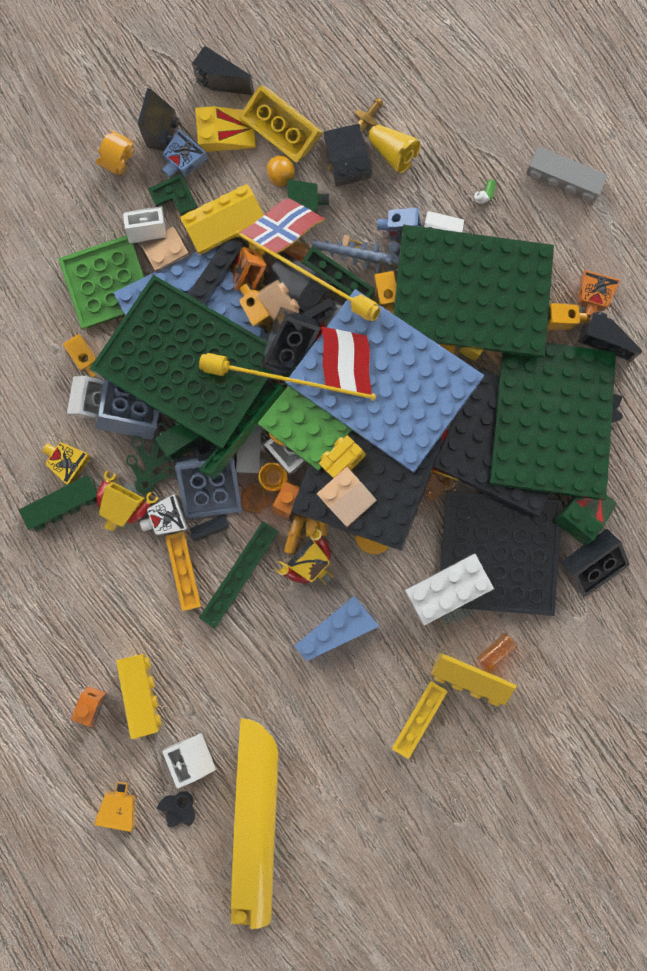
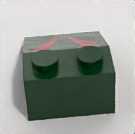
M608 495L604 501L573 496L554 522L585 546L592 542L602 530L617 503Z

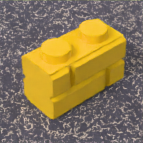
M347 435L345 438H339L334 444L335 447L330 452L327 451L321 456L319 464L334 479L346 467L351 471L366 454Z

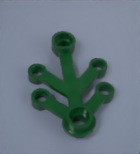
M162 422L157 423L156 431L154 433L155 438H157L160 434L158 432L159 427H164L167 431L169 430L167 424ZM134 437L132 439V446L137 449L146 466L144 474L137 465L138 459L136 456L129 455L126 458V463L131 467L137 478L135 482L136 490L141 494H148L154 489L155 483L165 478H171L175 470L173 467L167 466L163 472L152 476L153 469L168 462L165 455L157 458L160 448L155 439L150 456L143 446L142 438ZM135 439H139L141 441L140 446L134 445ZM133 457L135 458L136 462L134 464H129L128 459ZM168 468L172 470V475L170 476L165 473V470ZM143 481L148 482L149 486L147 488L141 487Z

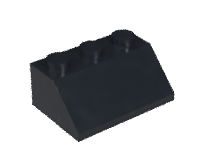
M608 529L598 534L592 542L585 546L582 545L578 550L560 562L566 575L583 598L630 565L621 541Z

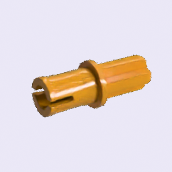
M293 516L290 531L287 532L289 535L284 548L285 553L295 554L299 538L302 537L300 534L305 521L304 518Z

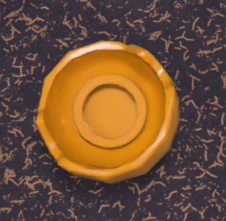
M276 156L268 161L266 170L269 181L272 184L286 186L287 180L294 179L295 168L291 159L286 156Z
M269 462L261 467L259 471V483L267 491H280L285 481L288 480L287 471L282 465Z

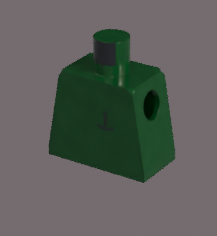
M287 180V196L291 200L318 214V206L329 205V194H318V184Z

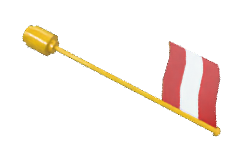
M321 326L324 341L323 372L325 385L230 366L226 356L211 353L202 354L199 362V369L205 373L223 376L230 369L371 399V401L376 399V395L371 391L369 378L370 348L367 335Z

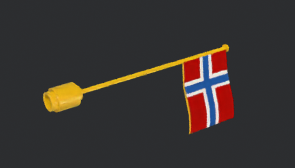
M288 198L275 205L254 224L242 231H236V237L247 240L349 300L353 313L367 321L371 320L373 322L378 318L381 308L376 302L362 294L351 298L278 255L279 252L294 244L312 227L324 221L325 218Z

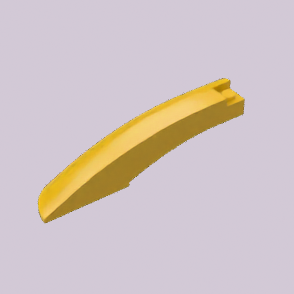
M241 718L234 818L231 924L250 925V929H258L269 925L272 920L279 753L275 739L264 726L256 721Z

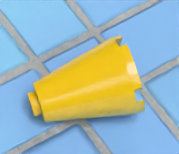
M382 125L373 126L368 133L371 144L390 166L399 173L405 172L412 165L411 159L413 157L417 158L421 142L415 137Z

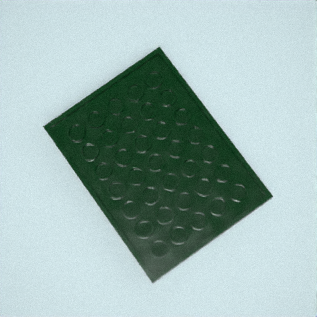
M403 224L393 315L437 344L543 358L546 348L554 245Z
M154 274L89 368L95 374L222 450L269 378L230 369L223 376L205 373L199 369L201 355L211 353L226 356L230 366L269 374L274 372L260 366L267 341Z
M546 342L545 356L543 358L501 352L489 484L606 500L616 364L615 352Z

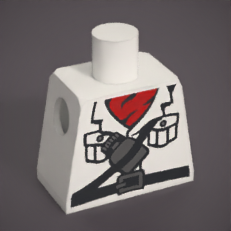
M175 494L148 508L147 512L150 518L140 521L143 532L154 529L155 534L158 536L189 530L179 500Z

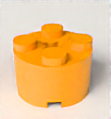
M110 130L111 135L107 133L98 150V153L101 154L100 159L96 158L95 163L116 175H123L127 168V165H125L127 159H131L135 153L133 140Z

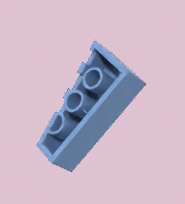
M353 596L296 643L294 647L308 661L379 627V625L357 598Z

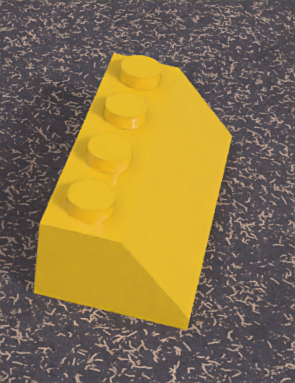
M259 85L239 116L296 163L314 148L324 133L268 87Z
M245 184L186 213L180 219L198 254L201 255L235 238L236 231L246 229L262 218L264 214L248 184Z
M441 652L438 653L430 673L434 675V680L443 684L445 681L453 683L451 687L459 691H463V688L471 691L469 695L481 699V696L488 698V703L499 707V704L505 706L517 685Z
M146 653L116 660L130 738L135 739L158 732L162 726L161 715H157L156 707L159 706L157 695L154 696L153 694L155 682L149 672L151 668L150 657H146Z

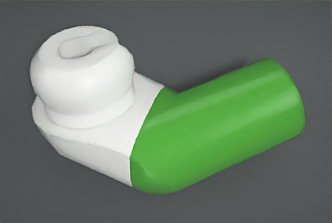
M488 180L486 189L480 192L477 191L474 194L475 201L483 204L491 200L494 196L497 182Z

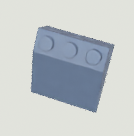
M104 379L95 429L152 440L157 427L159 411Z
M235 454L215 479L202 474L199 470L207 459L198 461L195 456L177 459L175 467L185 519L242 512Z

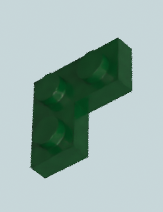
M182 173L148 188L156 207L174 200L181 216L198 208Z

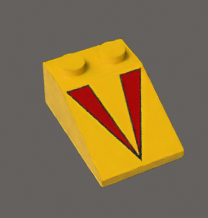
M216 106L195 108L198 146L205 152L256 148L255 132L250 125L239 117L243 111L241 109Z

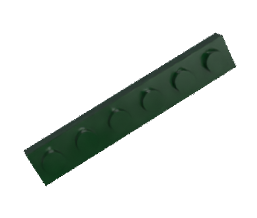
M273 382L267 385L254 401L225 448L222 450L217 447L199 470L202 474L215 479L221 473L225 465L258 427V422L284 392L285 389L282 385Z
M262 521L199 619L214 629L218 626L279 533L278 530Z

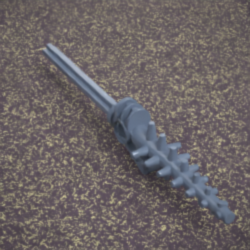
M314 239L312 244L320 252L322 250L330 252V256H334V253L341 255V260L345 261L346 256L353 258V265L357 264L358 259L363 260L364 269H368L370 262L375 263V273L379 274L382 265L387 266V272L393 271L394 268L398 269L400 244L396 241H392L388 245L391 254L379 252V243H375L373 251L367 250L366 242H363L361 249L354 248L355 242L352 241L349 247L342 246V241H338L336 245L330 244L329 240H326L325 243Z

